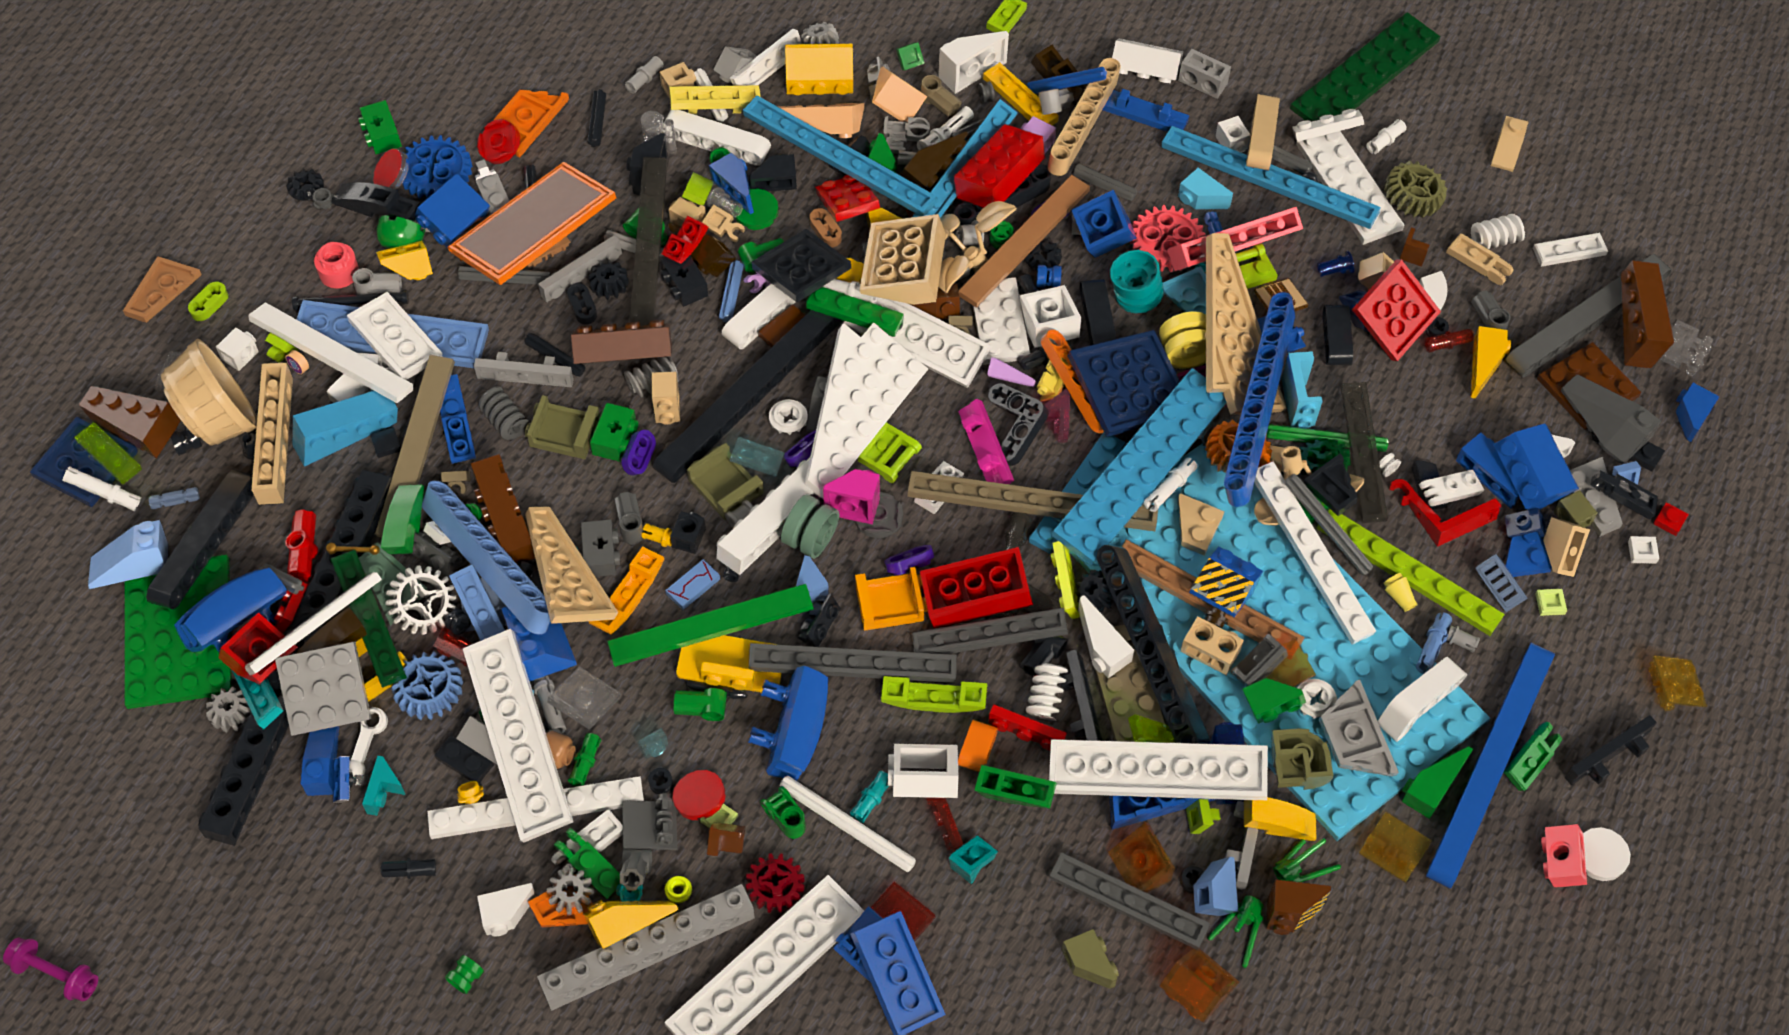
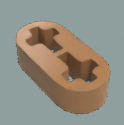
M823 208L813 210L810 213V226L818 238L829 246H838L842 241V231L827 210ZM816 218L824 219V224L820 220H816ZM827 231H829L832 236L835 235V238L828 236Z

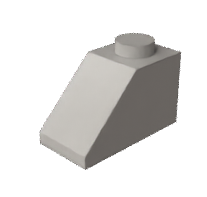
M725 46L713 70L720 74V79L727 83H732L730 77L755 59L757 55L748 49Z

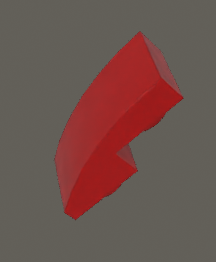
M687 216L677 236L671 234L661 255L681 264L701 242L709 226Z

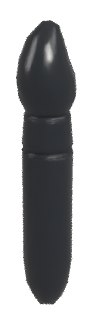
M692 680L686 682L689 688L702 692L709 688L722 689L732 699H742L748 696L744 690H736L722 685L713 686Z

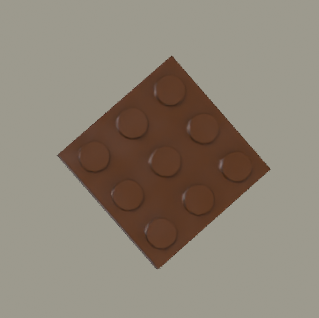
M1593 342L1542 372L1537 378L1584 430L1588 429L1586 427L1587 422L1581 414L1576 413L1561 392V389L1576 375H1580L1631 401L1638 398L1641 394V391Z

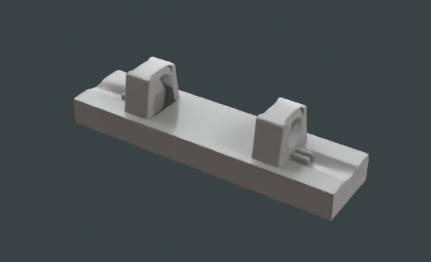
M498 352L496 360L476 358L474 363L477 379L572 387L574 380L571 367L557 366L555 357L545 356L544 364L509 361L508 353Z
M1237 801L1234 816L1244 819V802ZM1246 827L1241 852L1228 849L1225 854V858L1234 857L1237 891L1244 892L1248 884L1258 829Z

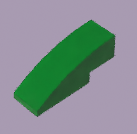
M422 484L399 485L393 496L386 516L381 541V548L388 554L413 553L414 535L419 533L424 493V486Z

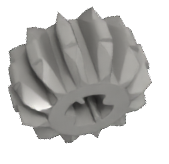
M826 22L809 25V28L804 29L801 35L802 44H839L836 28H834L833 24H827Z
M231 687L226 692L225 689L221 688V694L218 696L211 694L213 702L206 703V708L208 709L206 716L216 729L221 728L227 733L232 726L234 730L238 731V724H243L246 717L250 716L251 710L241 690L237 692L236 688Z
M570 867L568 870L569 875L565 876L562 870L558 871L560 880L551 877L550 883L555 887L547 888V894L554 895L548 900L549 904L558 903L556 907L558 913L564 907H567V915H572V907H576L579 913L583 912L580 903L589 906L591 900L586 896L594 894V889L587 888L592 883L591 878L582 880L585 874L583 870H580L574 876V868ZM568 886H573L574 891H578L577 893L573 892L572 897H567V893L563 891L564 889L567 891Z

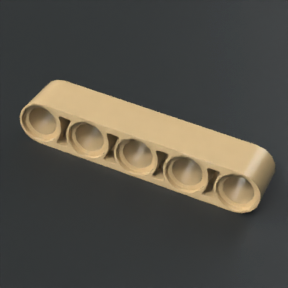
M1257 94L1246 162L1247 167L1269 170L1280 98Z

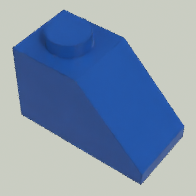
M1694 382L1688 391L1684 388L1676 400L1680 404L1675 411L1686 440L1690 442L1719 398L1716 394Z

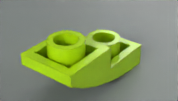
M693 172L682 197L704 206L714 181Z

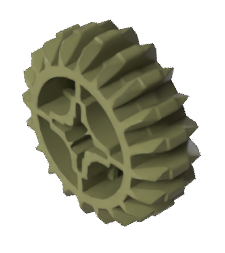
M1408 161L1405 164L1400 163L1391 170L1386 178L1384 191L1387 192L1386 198L1391 199L1390 205L1397 206V211L1403 210L1405 215L1410 213L1413 218L1417 215L1424 218L1426 215L1431 216L1441 208L1446 200L1448 188L1445 187L1446 181L1441 180V174L1434 173V168L1429 169L1426 164L1422 166L1418 161L1415 164Z

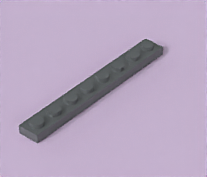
M750 643L749 669L755 672L793 674L796 668L807 666L826 676L879 679L888 676L910 678V680L950 683H955L956 655Z

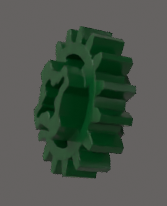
M1315 439L1314 444L1307 442L1306 448H1299L1301 459L1307 461V466L1312 473L1338 454L1343 456L1346 472L1348 471V466L1351 465L1350 450L1345 449L1344 443L1338 445V440H1334L1331 443L1328 439L1324 441ZM1304 468L1301 470L1302 475L1307 474Z

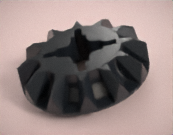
M303 168L302 172H294L293 177H288L286 187L291 197L306 201L313 199V194L316 190L324 188V181L320 173H316L313 169L306 171ZM306 181L309 182V184H305L301 187L300 183H305Z
M1048 239L1041 241L1025 257L1026 263L1034 270H1037L1038 264L1046 265L1049 268H1052L1054 265L1058 266L1062 259L1061 249L1057 247L1056 243H1050ZM1040 250L1044 251V253L1047 254L1046 260L1040 254Z

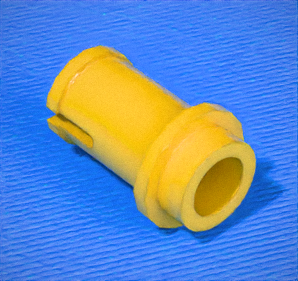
M648 523L644 525L643 530L648 532H642L643 539L661 543L662 547L672 546L671 528L663 529Z

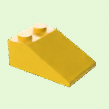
M599 900L587 907L588 912L583 915L597 944L604 949L677 911L678 908L676 904L670 901L603 902Z

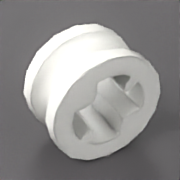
M1393 453L1386 455L1376 466L1378 471H1383L1384 477H1388L1395 472L1401 464L1399 459H1394L1395 455Z

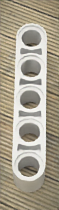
M671 110L661 126V132L665 133L668 138L708 151L726 148L737 158H741L744 162L760 166L771 148V143L763 136L681 110Z
M771 283L725 324L722 336L739 349H744L759 335L758 331L793 305L795 301Z

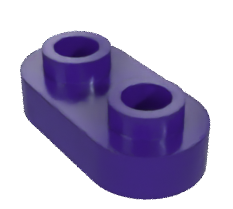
M637 431L631 436L622 457V467L627 474L634 476L646 470L656 446L655 437L650 431Z
M816 430L806 435L784 454V459L790 467L795 466L797 468L803 460L807 461L811 456Z
M918 546L889 557L885 560L887 572L897 576L908 572L910 567H923L930 564L931 559L934 558L932 546Z

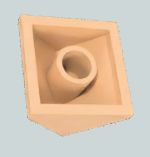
M881 67L872 103L901 122H908V117L913 118L927 96L885 67Z

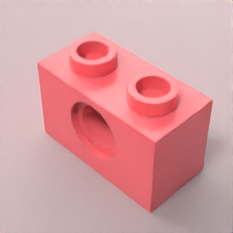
M1579 825L1545 827V837L1541 839L1543 852L1547 853V862L1543 863L1545 878L1549 879L1554 887L1587 885L1584 835ZM1569 853L1566 859L1558 860L1560 854Z

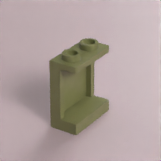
M542 395L540 402L534 406L532 422L526 426L525 436L528 438L529 446L586 459L591 446V439L600 420L599 408L589 405L587 412L551 404L549 403L548 396Z
M727 443L713 448L707 456L701 460L694 461L687 469L689 482L724 520H726L725 513L728 511L732 512L740 507L742 501L748 500L752 502L764 493L763 481L757 475L752 477L730 453Z

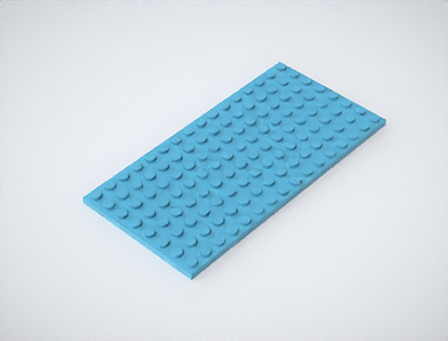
M1201 444L1183 456L1173 468H1177L1188 457L1191 458V461L1187 466L1195 461L1197 469L1187 478V482L1182 487H1178L1159 507L1156 531L1123 527L1109 545L1121 547L1127 539L1196 578L1218 546L1231 551L1235 556L1246 562L1253 563L1257 568L1263 570V573L1254 593L1245 605L1305 637L1293 659L1285 658L1266 678L1298 688L1306 680L1320 679L1332 686L1337 699L1357 680H1360L1378 721L1390 702L1423 675L1416 669V664L1423 649L1334 560L1376 630L1374 635L1352 645L1281 526L1262 524L1255 517V505L1263 498L1256 484L1254 483L1250 501L1242 507H1234L1229 504L1224 488L1226 473L1223 471L1217 472L1218 467L1211 465V459L1206 458V446ZM1180 493L1225 511L1205 556L1181 546L1178 505ZM1069 549L1070 554L1089 574L1091 569L1101 570L1097 560L1091 566ZM1139 577L1156 617L1163 627L1170 648L1175 651L1179 669L1183 676L1247 745L1268 746V767L1275 775L1276 772L1272 760V730L1310 729L1309 732L1319 736L1324 743H1327L1334 775L1332 780L1324 786L1314 789L1303 790V786L1287 788L1309 811L1315 813L1316 819L1336 841L1398 794L1409 778L1415 780L1420 771L1436 764L1490 720V717L1458 686L1419 717L1407 734L1398 742L1381 729L1399 772L1396 776L1392 777L1338 768L1319 722L1320 717L1313 719L1312 716L1303 715V712L1298 709L1294 712L1286 711L1278 715V718L1272 722L1257 723L1243 692L1245 686L1230 672L1259 644L1257 641L1224 624L1223 629L1225 631H1232L1244 640L1241 651L1227 675L1180 652L1188 631L1197 616L1202 619L1205 618L1204 612ZM1134 598L1131 601L1132 607L1134 605ZM1144 621L1141 623L1142 630L1144 628ZM1196 636L1200 640H1207L1204 636ZM1225 647L1220 648V650H1222L1223 652H1230V650ZM1321 693L1311 697L1310 705L1319 702Z

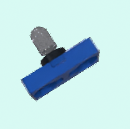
M339 756L333 759V803H343L350 799V788L353 784L368 785L370 781L368 775H354L353 777V773L349 772V756Z

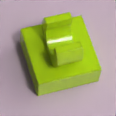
M269 333L265 340L273 345L266 355L278 363H281L285 355L289 354L292 350L299 351V349L272 333Z
M1198 799L1186 808L1190 834H1201L1214 824L1213 820L1221 819L1219 809H1210L1208 799Z

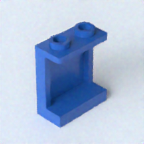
M455 174L417 207L415 217L418 224L424 229L427 228L439 244H444L448 247L479 218H484L488 214L490 205L458 174Z

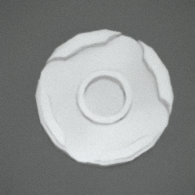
M1602 827L1592 828L1584 832L1587 875L1592 879L1609 881L1623 874L1630 863L1631 855L1628 844L1613 830Z

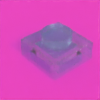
M662 728L638 741L640 751L645 759L661 755L666 747H668L667 736Z

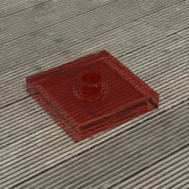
M893 882L870 907L882 918L901 911L914 942L936 917L933 912L896 882Z

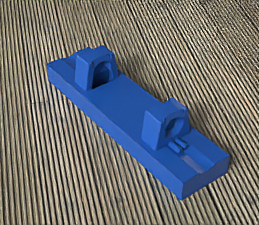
M1122 89L1121 92L1113 90L1102 109L1103 111L1166 132L1172 126L1184 130L1189 121V115L1172 110L1171 104L1164 102L1163 106L1130 96V91Z

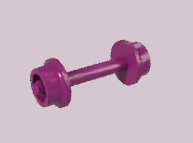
M20 937L15 938L6 948L3 962L10 966L11 972L21 974L29 966H32L66 983L63 994L64 998L68 1000L86 1001L97 987L98 976L91 972L89 966L85 964L80 965L73 973H70L36 956L38 942L32 938L27 940Z

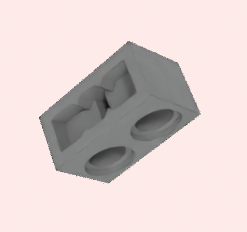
M1191 49L1181 63L1178 81L1218 99L1228 84L1231 66Z

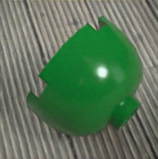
M387 215L380 217L376 235L378 242L383 248L390 249L423 240L425 229L420 230L421 225L401 217H396L395 221L388 220L389 216Z

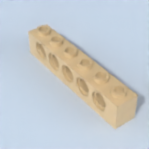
M287 363L262 364L252 478V492L258 504L284 503L293 377Z

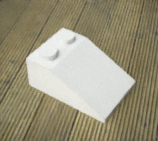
M1002 31L961 37L944 44L940 48L939 78L956 94L981 79L984 72L999 62L1004 65L1007 63L1009 33Z

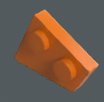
M568 886L567 891L563 890L567 893V897H572L573 892H578L574 891L573 886ZM547 891L528 901L541 927L588 924L583 915L588 912V905L580 903L583 912L579 913L576 907H572V915H567V907H564L558 913L556 911L558 903L549 904L548 900L554 895L547 894Z

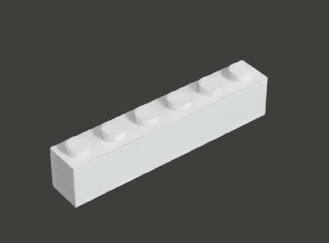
M810 458L807 461L803 460L792 475H787L776 490L772 489L760 505L756 504L744 520L740 519L728 535L725 534L718 540L716 559L741 575L781 536L789 513L803 495L808 494L818 500L821 498L805 485Z

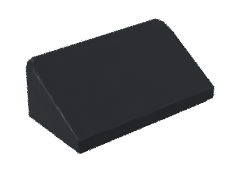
M1414 460L1411 469L1419 497L1431 509L1447 508V503L1430 506L1428 501L1434 497L1426 498L1423 493L1428 489L1421 490L1419 486L1425 480L1439 477L1436 464Z

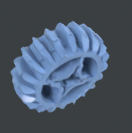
M423 651L421 658H417L413 654V661L408 662L404 660L406 667L403 669L407 678L394 683L391 688L392 693L395 694L393 697L395 703L399 704L400 710L406 711L408 716L412 717L416 714L420 720H422L425 714H427L430 720L433 718V713H437L442 717V710L445 708L451 711L450 703L458 704L459 699L457 696L462 695V688L460 686L463 685V679L460 677V669L456 667L452 659L448 661L447 656L444 654L439 658L435 652L428 657L427 653ZM424 679L429 684L431 692L425 687ZM445 688V689L437 696L438 692H439L441 689Z

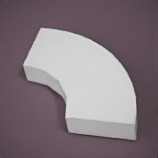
M1442 271L1422 277L1419 283L1441 310L1447 297V283Z

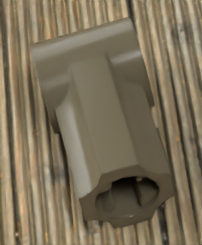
M935 75L925 76L921 83V92L927 96L924 103L933 104L947 117H952L957 113L962 102L941 85L939 77Z

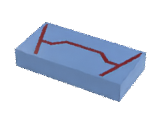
M701 560L666 589V595L684 610L720 580V575L707 562Z

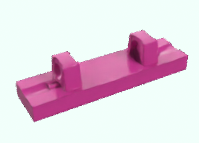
M975 399L958 412L977 457L979 467L987 482L1010 484L1015 480L984 404L981 400Z

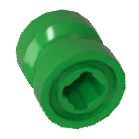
M462 955L457 961L456 969L450 970L445 979L457 990L467 994L472 988L471 983L475 979H479L484 970L472 959Z

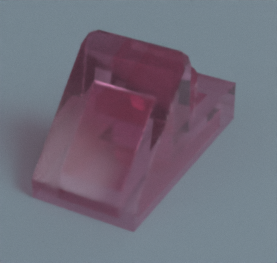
M1065 389L1045 404L1049 411L1046 421H1054L1053 433H1058V442L1067 443L1069 435L1070 393Z

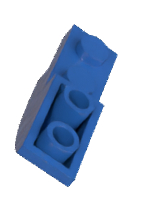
M457 374L451 375L440 412L449 455L453 464L475 459L476 455Z

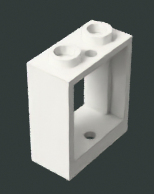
M894 744V754H889L888 786H893V797L958 798V746ZM900 768L946 769V772L900 771Z

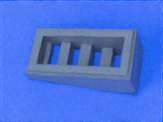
M1497 554L1475 568L1505 612L1528 599ZM1497 566L1499 567L1498 569H1496L1495 571H1493V572L1490 573L1489 575L1486 574V573H1488L1489 571H1491L1492 569H1494L1495 567H1497ZM1501 574L1505 575V577H1503L1496 583H1492V580H1494ZM1509 582L1511 583L1509 587H1507L1500 593L1498 592V589H1500ZM1516 590L1518 594L1505 602L1503 598Z

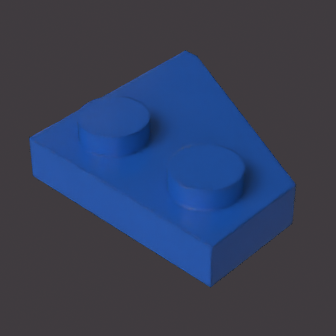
M1539 532L1516 536L1510 539L1505 566L1513 577L1551 572L1552 566Z

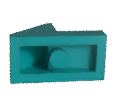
M377 756L362 803L367 814L376 816L380 807L383 808L385 806L386 792L405 795L402 785L383 756Z
M977 835L950 855V867L972 884L979 871L995 858L998 851Z

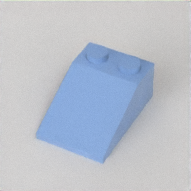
M160 520L153 522L145 521L139 525H134L93 555L90 561L89 589L158 574L168 560V542Z

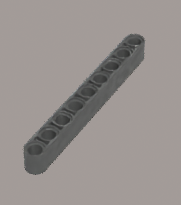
M1655 254L1642 261L1659 264L1662 282L1672 272V269ZM1621 276L1515 348L1507 356L1506 362L1524 378L1623 310Z

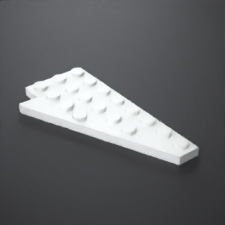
M844 323L838 329L805 479V485L823 500L824 485L843 476L928 370L925 365L875 323L868 328L862 337Z

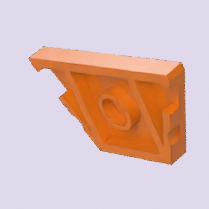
M519 90L495 117L494 120L504 119L511 122L519 130L520 145L515 154L517 157L520 158L569 101V96L565 92H561V96L548 95V91L532 92L530 90Z

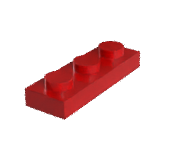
M993 704L989 713L988 723L997 727L998 731L1012 732L1023 741L1029 742L1032 740L1041 744L1046 750L1051 751V740H1066V732Z

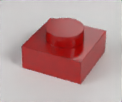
M1666 502L1654 525L1676 536L1689 514Z

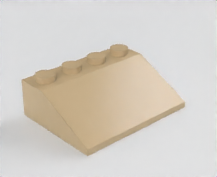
M939 214L871 223L859 290L861 294L912 305L936 302L946 237Z

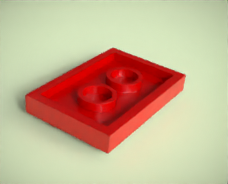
M845 175L839 180L826 181L822 185L815 187L818 197L836 222L880 208L879 200L871 189L849 175Z

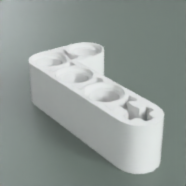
M1445 657L1390 702L1378 720L1380 728L1398 742L1407 734L1419 717L1455 690L1466 678L1467 673L1449 657Z

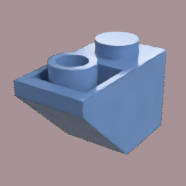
M1234 857L1211 862L1193 885L1195 913L1222 916L1238 912Z

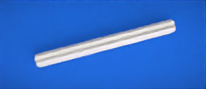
M785 776L781 781L780 786L785 787L793 798L904 871L909 872L914 867L916 861L914 857L790 776Z

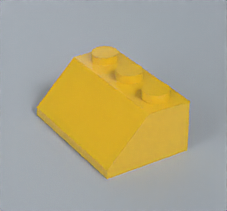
M853 44L785 45L787 94L844 95L853 93Z

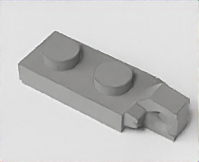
M485 160L476 162L479 174L475 175V181L482 198L490 205L488 212L491 215L508 203L509 198L498 174L494 169L489 171Z

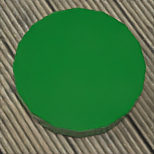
M750 189L754 210L752 214H749L734 201L733 213L735 220L750 230H761L771 226L779 214L778 201L773 194L766 190Z

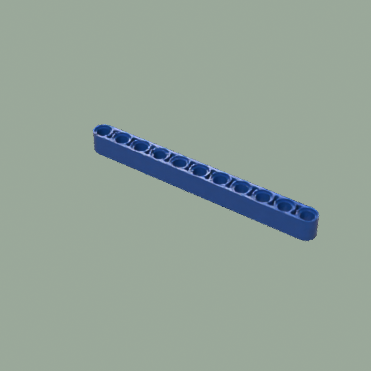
M1286 292L1277 293L1270 300L1224 479V488L1228 502L1234 507H1242L1250 501L1295 320V310L1292 296Z
M1530 643L1425 877L1445 887L1452 888L1555 653L1534 643Z

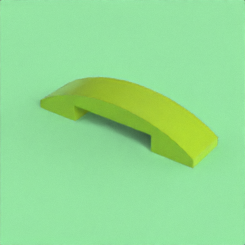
M884 676L881 702L921 711L944 713L978 711L986 708L987 683L961 682V686L911 683L910 678Z

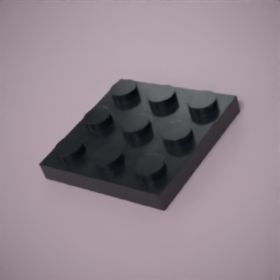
M804 229L752 261L753 270L795 302H799L852 268L849 259L808 229Z

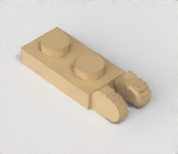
M1462 233L1457 236L1446 252L1482 275L1487 276L1489 280L1498 285H1503L1506 281L1505 277L1510 276L1514 270L1499 255Z

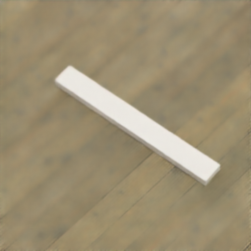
M266 302L249 314L250 322L395 403L400 402L413 391L412 383Z

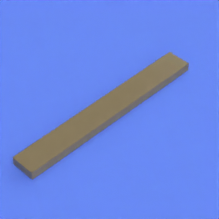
M429 355L375 533L377 537L382 538L389 506L398 486L419 484L455 364L451 358Z

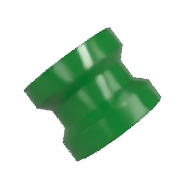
M1002 221L990 230V243L994 248L1000 249L1013 235L1012 225L1009 222Z

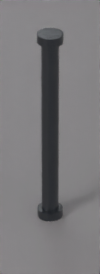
M408 290L389 293L396 302L409 303ZM384 293L313 298L293 296L292 306L294 311L299 310L303 300L338 305L367 304Z

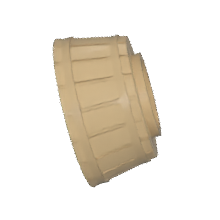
M196 339L188 345L187 349L161 373V379L165 386L164 393L170 405L184 425L196 437H201L207 444L211 446L218 445L244 432L250 433L257 429V415L244 392L216 354L200 339Z

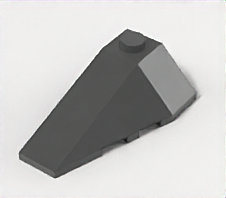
M1580 375L1573 377L1561 389V392L1576 413L1581 414L1587 422L1586 427L1589 431H1593L1600 440L1599 445L1602 449L1621 464H1625L1654 436L1662 422L1643 406Z

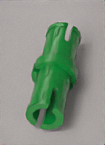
M593 733L585 734L582 747L574 757L575 764L568 778V782L576 787L585 785L588 772L595 764V754L602 740L598 735Z

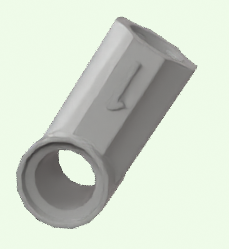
M1067 88L1038 92L1042 115L1061 112L1062 109L1069 108L1074 101L1073 93L1069 92Z
M367 268L358 269L353 273L352 279L357 295L402 292V277L398 273H373Z

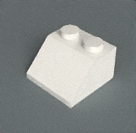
M1065 285L1020 295L1026 330L1035 348L1042 346L1041 339L1049 330L1060 332L1065 340L1080 337L1081 316Z

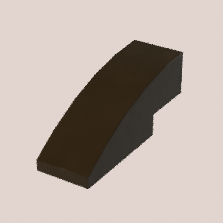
M1053 45L1037 53L1031 61V64L1044 79L1078 72L1068 58L1063 60ZM1087 84L1067 88L1069 92L1073 93L1074 101L1072 103L1074 105L1078 104L1088 86Z
M348 607L318 630L296 654L354 641L357 642L366 636L367 633L363 624Z

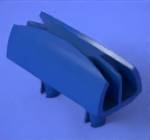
M270 568L252 571L224 584L204 597L186 612L174 626L184 646L191 652L202 651L208 646L214 645L218 653H220L221 647L229 640L227 637L229 632L254 617L258 612L275 626L277 620L273 619L274 615L269 608L271 604L286 595L287 589Z
M807 666L796 668L790 677L787 687L765 680L763 683V690L760 696L782 702L783 708L775 734L752 727L748 743L770 749L771 754L766 769L769 776L779 778L790 776L797 781L802 772L807 768L816 749L825 717L828 677Z

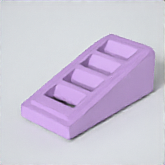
M991 357L987 373L989 377L1036 387L1037 382L1033 378L999 359Z

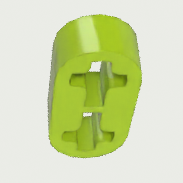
M212 282L189 303L188 310L194 320L204 321L208 319L226 302L228 292L225 285L220 282Z

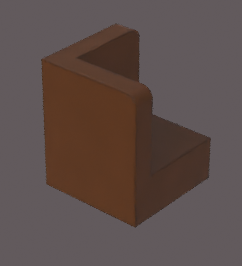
M1411 227L1400 260L1422 267L1430 244L1412 239L1416 228Z
M714 822L709 831L707 855L718 856L720 851L742 853L746 826Z

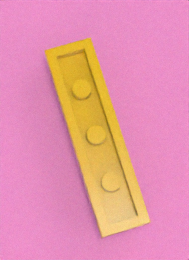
M1000 62L983 73V80L986 82L990 81L994 90L1027 120L1030 121L1034 116L1050 125L1058 122L1059 115L1057 113L1042 115L1039 97Z

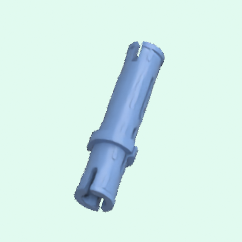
M1443 612L1442 617L1441 613H1438L1433 626L1428 629V639L1416 664V669L1422 674H1425L1426 670L1429 671L1434 666L1440 648L1448 638L1447 631L1452 623V617L1447 613Z

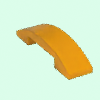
M642 546L629 564V572L609 598L618 611L615 619L589 621V624L609 634L615 632L633 613L653 583L663 564L664 557Z

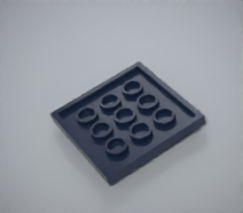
M1154 330L1071 350L1068 354V359L1106 437L1141 428L1180 383Z

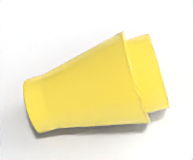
M1401 573L1390 577L1383 583L1386 587L1385 591L1397 602L1404 612L1418 605L1414 599L1407 577H1403Z

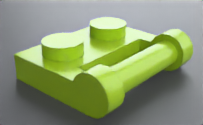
M1262 243L1254 245L1252 249L1235 253L1238 262L1253 257L1258 259V261L1240 266L1247 289L1277 280L1278 275L1268 259Z
M886 422L860 454L858 462L883 476L886 481L894 483L898 478L897 474L914 454H918L922 446L917 440ZM904 445L906 449L890 468L885 464L897 449Z

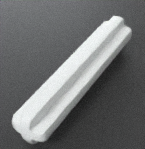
M698 68L694 72L698 86H713L704 70ZM710 109L717 121L724 122L728 118V113L725 109Z

